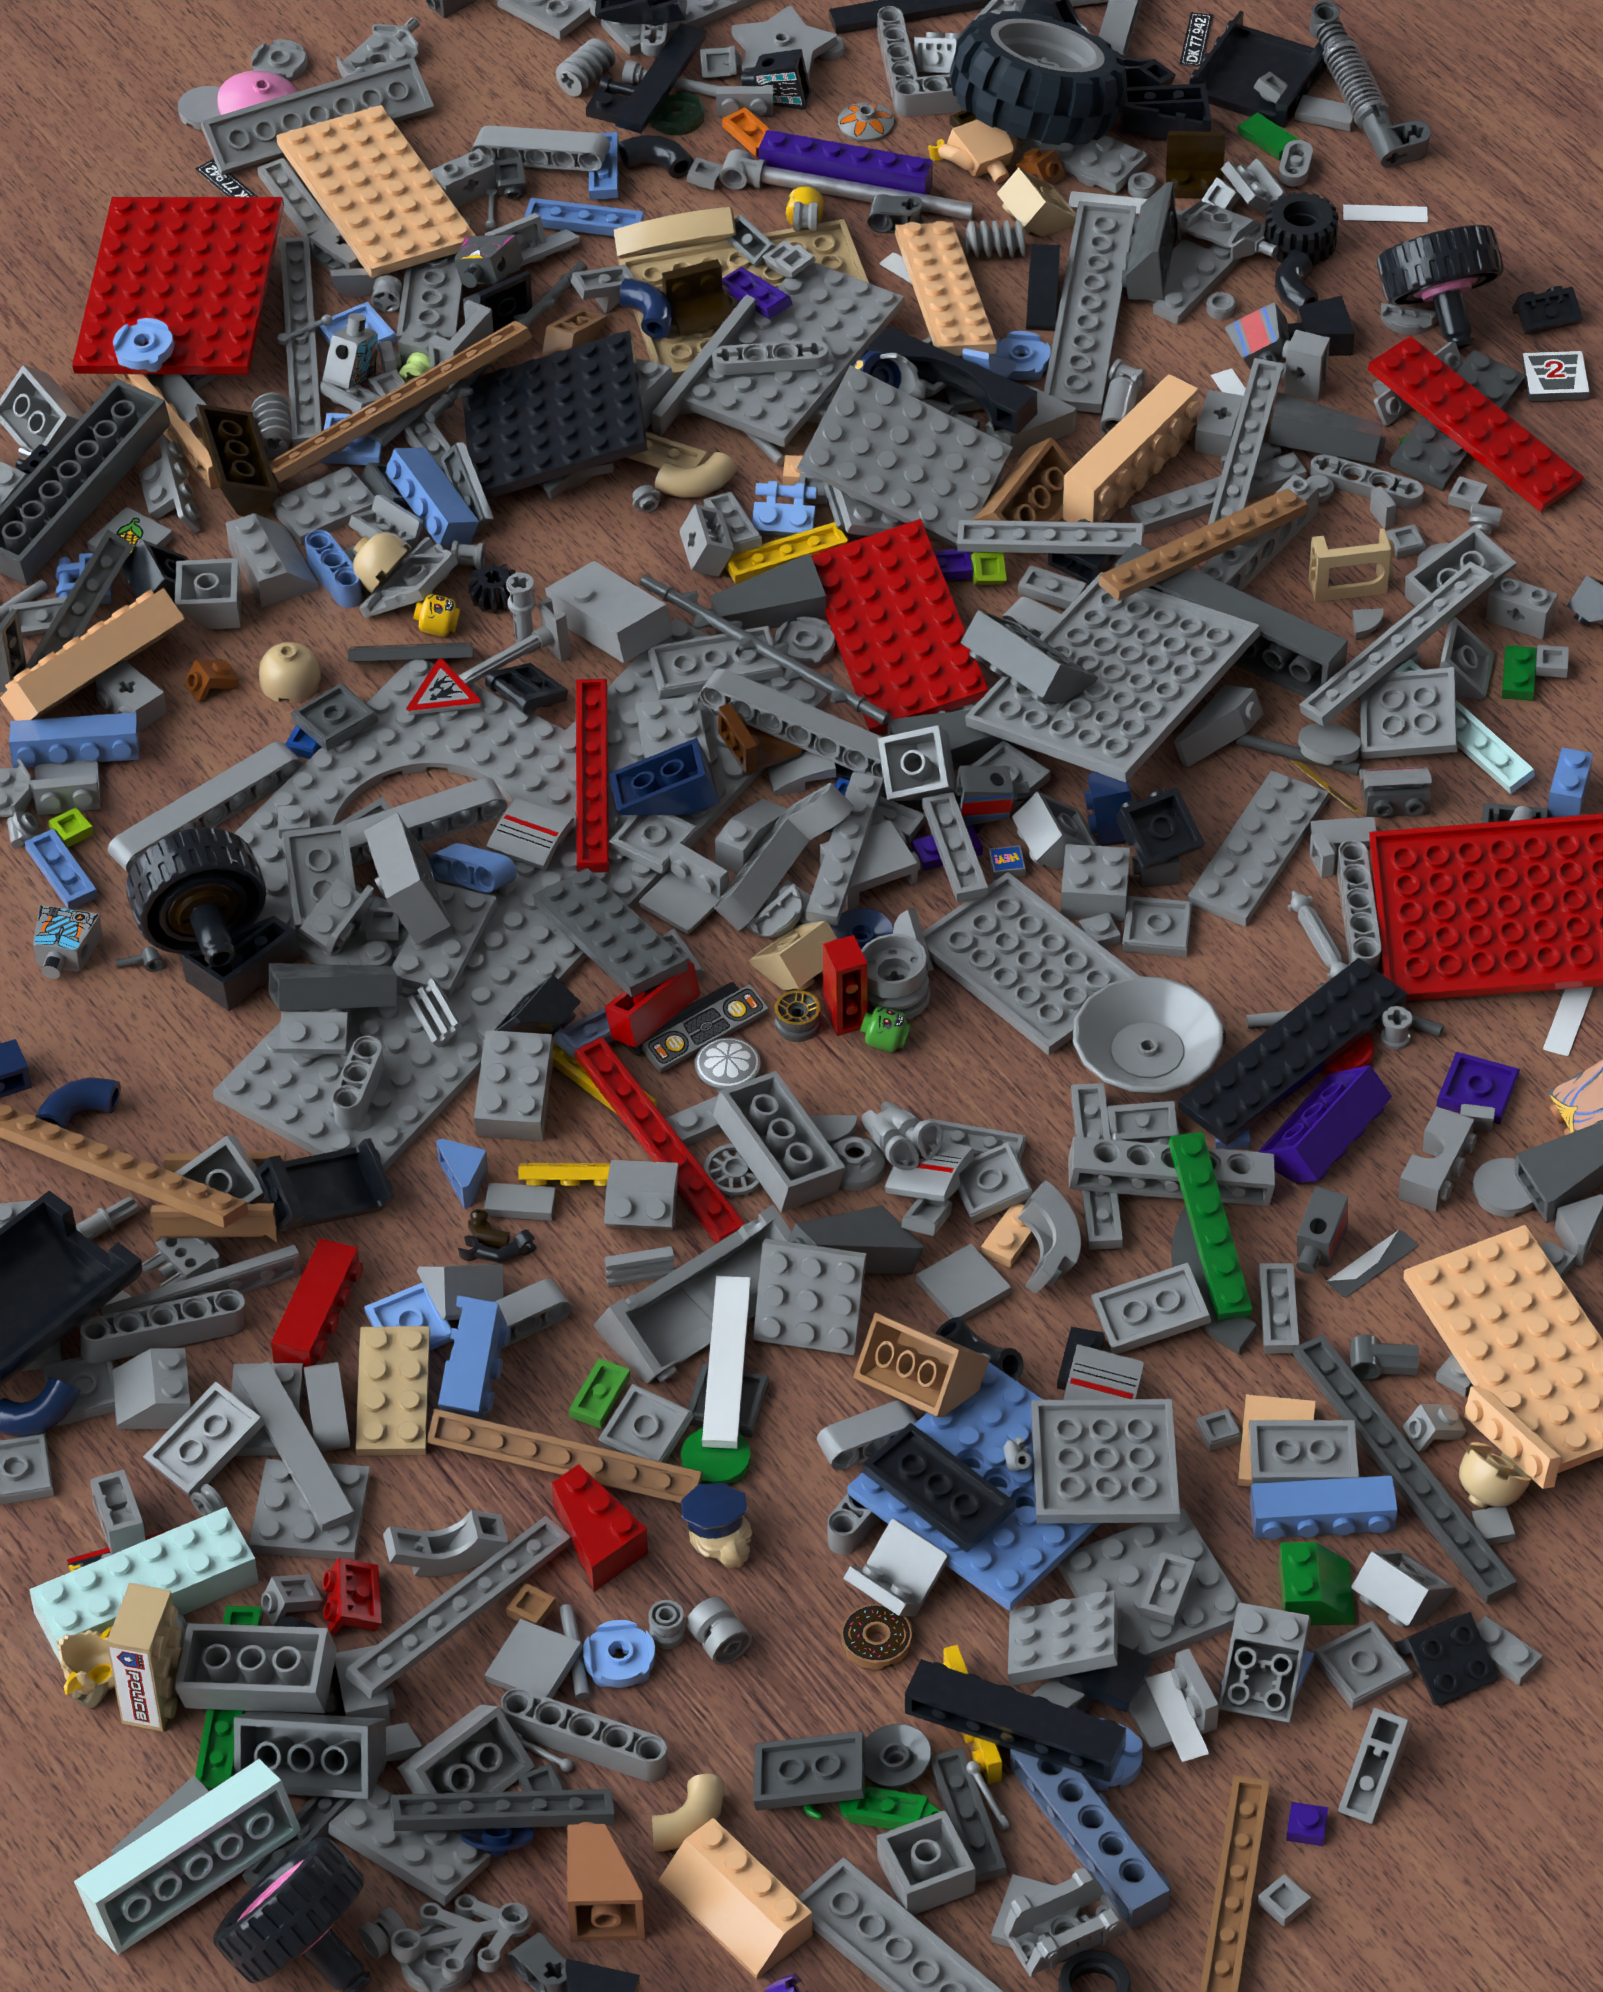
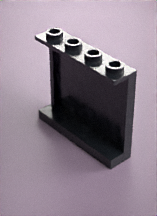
M1239 11L1234 20L1228 22L1224 34L1221 37H1217L1211 52L1205 54L1199 69L1193 71L1190 84L1206 83L1208 103L1249 117L1258 112L1276 125L1285 128L1294 116L1302 96H1308L1327 68L1323 58L1324 49L1320 42L1313 48L1243 26L1244 12ZM1268 72L1273 73L1288 84V87L1276 104L1262 98L1260 92L1253 88L1257 80Z

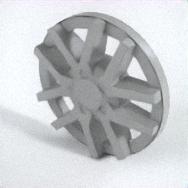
M726 1144L716 1148L706 1158L704 1170L723 1194L729 1195V1198H734V1195L743 1194L746 1197L748 1193L761 1185L755 1175L751 1174L753 1172L739 1152L735 1156H731L727 1152L737 1151L733 1144ZM721 1155L725 1160L722 1162L716 1157ZM711 1164L716 1167L709 1171ZM722 1176V1177H720V1178H718V1179H716V1180H713V1178H715V1177ZM729 1183V1188L724 1187L723 1185ZM740 1183L742 1188H733V1184Z

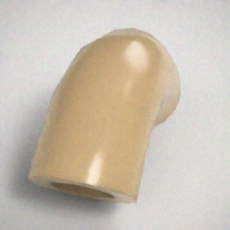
M715 452L704 464L692 468H683L667 462L657 474L655 490L680 498L702 497L718 491L731 480L737 472V466L732 458L721 452Z
M700 1774L692 1777L687 1783V1800L681 1808L669 1814L652 1815L654 1852H665L680 1848L683 1841L710 1819L714 1818L717 1820L719 1818L724 1797V1782L722 1778L714 1774Z

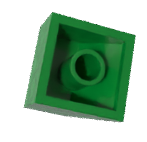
M1317 1542L1280 1543L1278 1572L1282 1610L1309 1615L1311 1619L1310 1626L1355 1625L1350 1562Z

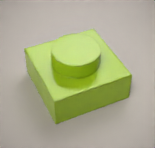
M974 552L971 555L974 585H1004L1007 579L1003 552Z
M76 807L49 820L50 830L54 829L67 848L94 835L92 825Z

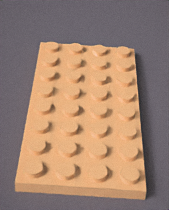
M382 105L277 135V145L326 215L333 221L342 234L343 239L351 247L371 278L458 253L467 236H476Z
M1526 1225L1404 1270L1403 1279L1473 1386L1479 1385L1481 1388L1490 1391L1561 1456L1558 1473L1603 1456V1339Z

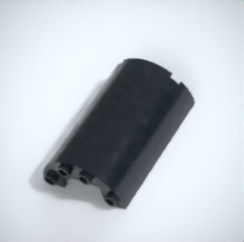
M50 1190L0 1228V1387L136 1281L142 1273V1260L119 1242L108 1250L109 1253H107L79 1232L76 1228L72 1207Z

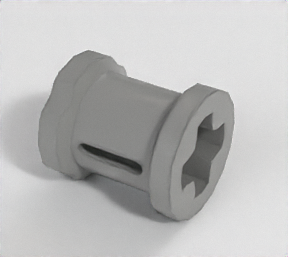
M1117 359L1109 371L1108 382L1110 383L1118 377H1125L1124 374L1130 376L1129 379L1137 384L1139 392L1145 383L1147 371L1143 368H1133L1126 365L1124 360Z
M456 540L453 541L451 552L458 562L454 568H457L458 565L475 566L477 570H480L481 565L485 563V543H479L477 546L460 544Z
M1390 1007L1383 1013L1382 1021L1385 1028L1381 1032L1380 1039L1385 1047L1392 1050H1400L1407 1047L1410 1042L1408 1028L1412 1024V1015L1404 1007Z

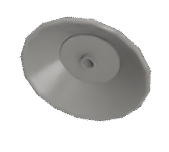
M1132 977L1107 984L1086 999L1074 1019L1073 1044L1083 1065L1103 1082L1130 1092L1164 1093L1189 1086L1212 1069L1223 1050V1024L1213 1004L1192 987L1167 978Z

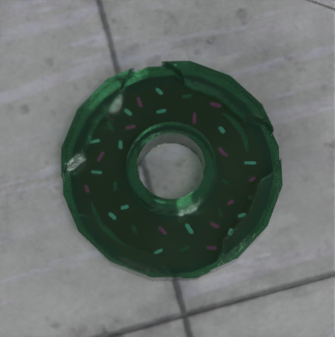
M676 91V94H668L650 120V124L658 132L667 135L680 136L692 133L704 122L705 110L701 99L688 92Z

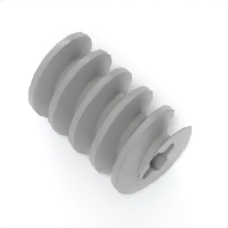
M597 38L589 39L557 67L556 79L559 86L568 95L573 97L579 96L596 79H599L603 73H606L609 67L614 66L616 62L615 52L605 41Z
M970 220L966 229V257H968L970 249H973L976 258H979L982 249L985 250L988 258L991 257L994 249L997 250L999 257L1003 256L1005 249H1008L1011 257H1014L1016 250L1020 249L1022 257H1025V228L1022 227L1020 220L1015 221L1013 228H1011L1008 220L1004 221L1002 228H999L997 221L993 220L990 229H988L985 220H981L979 228L976 229L973 220Z
M275 392L260 395L254 400L251 409L266 456L277 458L288 451V446L292 441L288 400L284 395Z

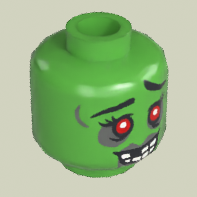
M878 1006L873 1014L866 1012L860 1031L866 1033V1045L887 1053H894L897 1048L903 1049L911 1024L906 1023L907 1017L904 1013L884 1006Z

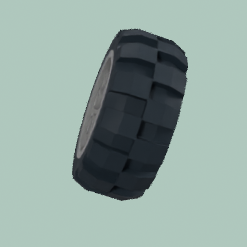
M1002 11L1000 14L989 12L979 15L976 20H972L958 39L950 69L953 96L957 97V103L966 112L975 114L977 120L992 128L997 127L1004 130L1009 135L1054 145H1061V143H1070L1072 145L1088 144L1091 139L1098 140L1104 136L1116 122L1128 83L1124 60L1119 52L1111 50V44L1086 32V29L1072 23H1065L1055 20L1053 17L1036 13L1033 15L1024 14L1020 11Z

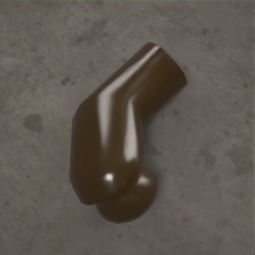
M475 1209L471 1211L468 1228L472 1235L478 1239L479 1243L500 1248L509 1244L510 1232L492 1229L487 1221L488 1213L485 1210Z

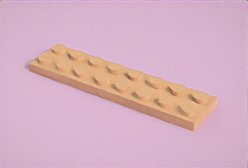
M936 221L927 224L908 222L896 225L895 236L933 345L956 356H963V348L996 354L997 343L953 223Z

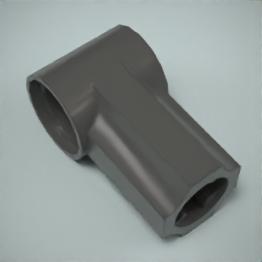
M1368 1334L1356 1336L1351 1340L1350 1369L1359 1380H1373L1379 1377L1380 1374L1418 1375V1345L1381 1343L1377 1337Z

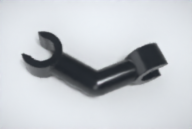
M529 1229L518 1233L512 1243L501 1249L481 1245L476 1237L467 1235L464 1236L465 1244L473 1248L470 1250L458 1248L460 1258L465 1261L481 1258L496 1263H503L520 1253L528 1255L535 1251L537 1247L533 1243L535 1237Z

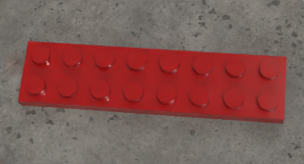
M1411 335L1369 362L1367 370L1538 511H1544L1582 485L1583 475Z

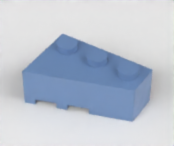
M458 1295L456 1306L460 1307L462 1313L458 1329L452 1328L450 1339L455 1341L450 1360L445 1363L438 1405L444 1411L484 1420L486 1411L491 1412L495 1394L491 1389L494 1379H499L501 1375L503 1360L499 1357L502 1346L507 1347L509 1343L511 1328L507 1326L508 1324L497 1302Z

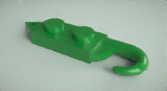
M865 1786V1798L839 1801L840 1812L845 1819L849 1820V1823L891 1830L941 1812L929 1803L928 1796ZM813 1804L803 1805L806 1814L811 1818L817 1820L823 1818L822 1813L817 1812L813 1808Z

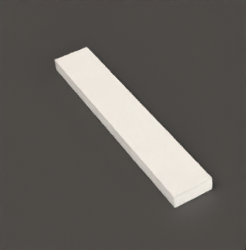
M716 1276L702 1447L734 1449L738 1447L751 1286L750 1277Z

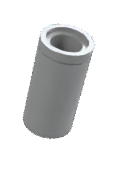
M1118 377L1109 384L1099 425L1100 432L1104 436L1135 407L1138 386L1129 378Z

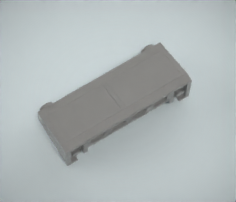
M774 1205L760 1212L758 1219L744 1224L732 1235L639 1293L632 1294L625 1300L622 1298L609 1306L594 1323L593 1326L599 1335L646 1384L655 1379H658L660 1383L667 1380L677 1372L675 1368L677 1365L710 1345L716 1276L750 1277L748 1320L755 1317L763 1241L765 1239L787 1242L791 1234V1230Z

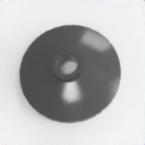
M906 1724L886 1725L875 1730L865 1739V1777L873 1784L885 1788L907 1786L918 1780L929 1767L931 1761L930 1743L926 1736L913 1726ZM895 1761H901L900 1763L892 1764Z

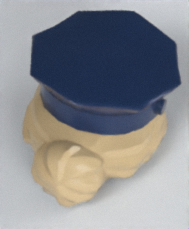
M724 1483L697 1485L681 1500L682 1519L688 1522L690 1543L698 1553H701L704 1557H711L721 1561L725 1567H742L749 1557L750 1547L747 1544L751 1542L752 1535L750 1523L743 1516L747 1512L745 1493L735 1490Z

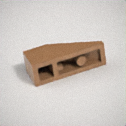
M580 308L548 325L542 357L553 354L556 351L580 346L585 342H593L606 323L607 316Z

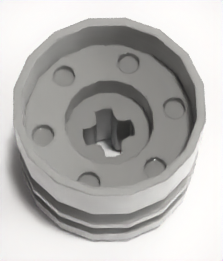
M901 934L879 936L868 942L861 950L867 961L868 1012L873 1014L876 1007L884 1006L904 1013L907 1020L922 1013L929 1004L931 995L927 975V955L924 947L916 939Z

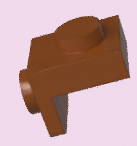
M1039 148L1028 150L1023 154L1024 158L1015 164L1016 169L1019 167L1030 174H1037L1040 179L1051 185H1054L1066 175L1056 150H1039Z
M195 659L185 680V686L197 702H204L210 688L236 689L240 679L226 660Z

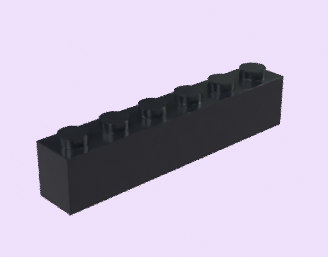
M921 1659L905 1691V1714L1107 1782H1111L1126 1748V1727L1120 1726L1115 1721L1109 1719L1102 1720L1087 1715L1079 1709L1066 1708L1051 1703L1044 1697H1033L1018 1692L1008 1685L1000 1686L985 1681L975 1674H965L950 1669L942 1663H932Z

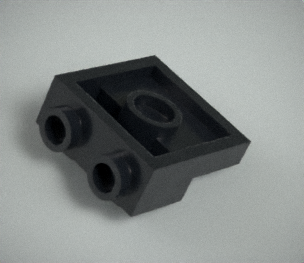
M1178 788L1169 791L1159 789L1151 793L1148 799L1140 802L1137 799L1130 800L1120 806V811L1115 818L1128 846L1134 845L1145 870L1199 850L1205 844Z

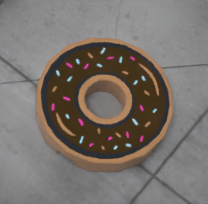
M882 1604L864 1605L852 1611L844 1620L841 1629V1643L850 1661L862 1668L881 1670L884 1669V1666L891 1664L895 1666L901 1663L909 1654L912 1645L911 1624L905 1616H898ZM878 1632L884 1634L886 1638L880 1642H873L867 1636Z

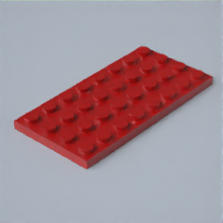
M921 519L811 556L826 594L825 614L834 633L837 647L856 695L866 697L868 702L890 714L889 720L938 714L939 711L944 710L948 712L978 702L986 695L988 688L978 662L969 655L971 650L961 644L966 632ZM862 713L870 732L877 735L888 732V723L883 725Z

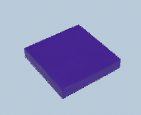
M1456 1052L1437 1098L1436 1107L1460 1113L1461 1105L1463 1104L1495 1108L1493 1123L1501 1124L1519 1079L1520 1069Z

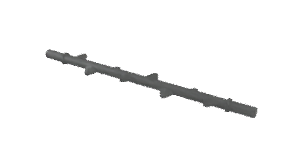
M579 261L567 274H563L549 291L543 293V297L527 313L514 315L513 320L529 328L550 306L557 303L556 300L567 289L573 287L571 283L572 273L586 271L587 265L583 261ZM491 365L482 366L475 370L471 377L455 383L425 413V418L429 422H434L447 408L449 409L454 405V401L457 398L473 394V389L470 386Z
M647 574L643 575L640 579L641 586L662 597L663 601H669L695 616V629L698 630L712 626L740 642V650H754L786 669V681L790 682L803 678L831 694L830 701L832 703L845 702L852 706L856 712H862L883 725L888 723L890 719L888 712L868 702L866 697H860L833 682L834 675L832 673L819 674L788 656V643L784 642L773 646L765 643L741 629L743 624L741 621H727L697 604V591L680 594L672 586L668 587Z

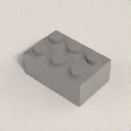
M486 1030L474 1113L477 1137L543 1141L555 1054L552 1034Z

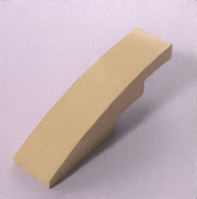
M731 207L669 215L613 229L617 256L620 259L646 252L651 254L712 243L736 235L733 208Z

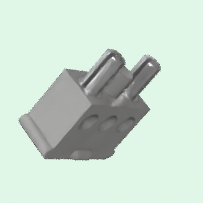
M164 1237L155 1243L158 1253L142 1263V1269L147 1274L164 1263L166 1265L158 1269L161 1277L166 1279L170 1275L175 1274L160 1285L161 1287L223 1268L219 1253L205 1238Z

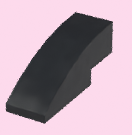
M596 0L595 16L598 19L627 24L650 25L685 20L687 0Z
M1031 244L1026 330L1055 331L1060 245Z

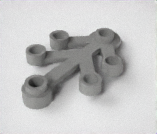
M469 1894L457 1897L455 1900V1914L441 1909L436 1903H426L420 1908L421 1925L424 1927L443 1925L451 1929L425 1936H420L413 1929H399L391 1937V1953L397 1961L411 1963L419 1956L420 1952L459 1943L451 1956L444 1958L442 1961V1976L448 1981H458L464 1976V1963L482 1937L495 1934L489 1946L482 1948L478 1952L479 1969L484 1972H494L499 1969L500 1954L511 1938L521 1937L530 1931L532 1917L527 1908L522 1904L507 1903L499 1909L480 1902ZM477 1915L487 1921L478 1923L470 1919Z

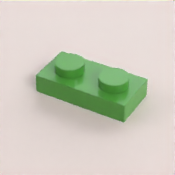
M598 1358L569 1408V1418L601 1429L630 1379V1369Z

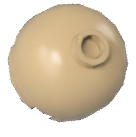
M380 532L370 539L365 535L354 547L357 554L353 560V571L357 578H360L361 584L369 592L373 593L398 567L399 559L401 557L405 559L412 547L393 533Z
M283 642L267 650L259 666V682L264 695L279 702V698L289 699V703H297L310 698L319 689V682L321 680L320 665L315 654L308 647L296 642Z
M1473 1442L1464 1454L1459 1470L1462 1486L1470 1494L1468 1499L1475 1505L1485 1509L1488 1505L1502 1507L1516 1502L1525 1492L1532 1479L1503 1452L1501 1456L1491 1454V1446Z

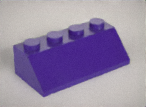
M1371 1065L1330 1073L1258 1152L1274 1154V1171L1294 1183L1318 1182L1328 1174L1329 1166L1347 1153V1146L1365 1133V1126L1384 1112L1385 1108L1383 1106L1390 1100L1392 1095Z

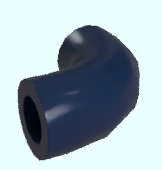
M624 278L620 288L621 307L636 309L643 313L641 329L649 337L655 339L667 337L671 329L673 309L665 293L651 283Z
M92 1077L68 1082L50 1093L38 1109L35 1117L67 1129L73 1117L81 1112L98 1110L113 1113L119 1101L121 1084L119 1081Z
M49 1377L41 1393L31 1401L21 1403L8 1398H2L0 1400V1433L25 1437L48 1431L66 1417L77 1401L81 1390Z

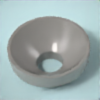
M849 1137L831 1146L845 1166L839 1188L849 1191H862L875 1186L884 1176V1154L873 1141L861 1137ZM855 1147L864 1151V1154L859 1158H851L845 1154L848 1149Z

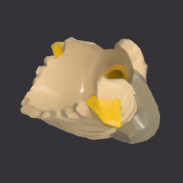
M108 1627L102 1634L98 1631L92 1632L87 1630L85 1633L81 1632L78 1635L66 1634L64 1638H59L57 1648L60 1651L58 1655L60 1656L61 1668L67 1680L64 1685L65 1694L69 1695L73 1692V1700L83 1707L93 1708L97 1706L107 1692L115 1688L107 1647V1640L112 1627Z

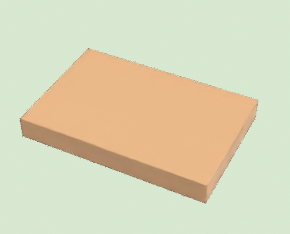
M1246 1394L1238 1486L1251 1487L1252 1484L1249 1420H1314L1316 1401Z

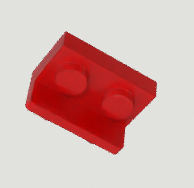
M339 1557L332 1568L325 1572L322 1581V1589L326 1591L327 1600L323 1616L324 1620H327L330 1634L336 1635L342 1625L377 1631L382 1624L379 1565Z

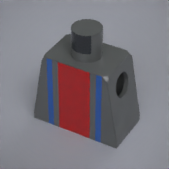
M1275 302L1225 326L1226 332L1250 369L1252 368L1254 358L1273 362L1285 359L1282 358V352L1286 340L1290 341L1287 318Z
M959 766L954 795L966 826L1007 819L1010 817L1012 802L1028 801L1030 799V789L1027 781L1012 783L1010 770L1006 766Z
M1315 1187L1297 1234V1256L1299 1259L1296 1266L1300 1271L1314 1274L1318 1265L1324 1267L1331 1265L1348 1229V1196L1322 1187Z

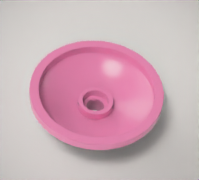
M260 70L246 71L232 76L222 84L218 92V109L222 115L298 92V89L290 81L278 74Z

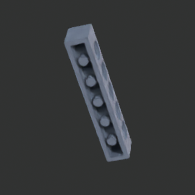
M1011 1749L1010 1770L1081 1864L1088 1868L1090 1872L1092 1871L1105 1891V1895H1107L1130 1929L1133 1930L1169 1910L1170 1893L1172 1890L1168 1879L1163 1873L1158 1874L1155 1871L1146 1850L1142 1846L1137 1847L1132 1841L1126 1824L1121 1819L1116 1820L1110 1812L1109 1804L1103 1794L1100 1792L1096 1793L1090 1786L1088 1776ZM1047 1773H1056L1057 1775H1048ZM1068 1799H1074V1800H1077V1801H1076V1802H1070V1801H1067V1800H1068ZM1087 1826H1096L1098 1828L1091 1829ZM1113 1852L1117 1853L1118 1855L1113 1856L1108 1855L1107 1853ZM1134 1879L1138 1880L1139 1882L1132 1883L1127 1880Z

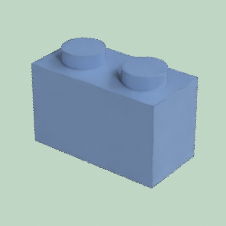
M1561 748L1549 793L1547 818L1577 816L1581 814L1590 780L1593 753Z

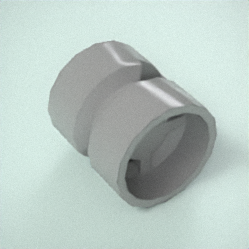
M716 1596L701 1602L692 1610L686 1620V1627L696 1640L703 1644V1649L716 1665L729 1664L745 1653L752 1642V1635L744 1624L736 1618L735 1613L722 1597Z

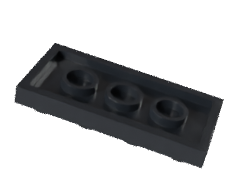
M909 1423L862 1464V1473L965 1552H969L1015 1511L1016 1502L912 1423Z

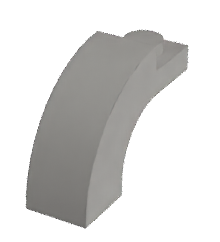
M1047 1180L1029 1197L1017 1218L1033 1232L1040 1247L1039 1262L1025 1286L1035 1294L1045 1285L1051 1287L1057 1279L1060 1280L1076 1264L1081 1248L1080 1229L1074 1212L1061 1193Z
M470 1510L461 1521L441 1530L420 1531L389 1526L383 1534L389 1562L412 1566L414 1576L420 1577L445 1576L469 1570L486 1562L509 1543L502 1515Z

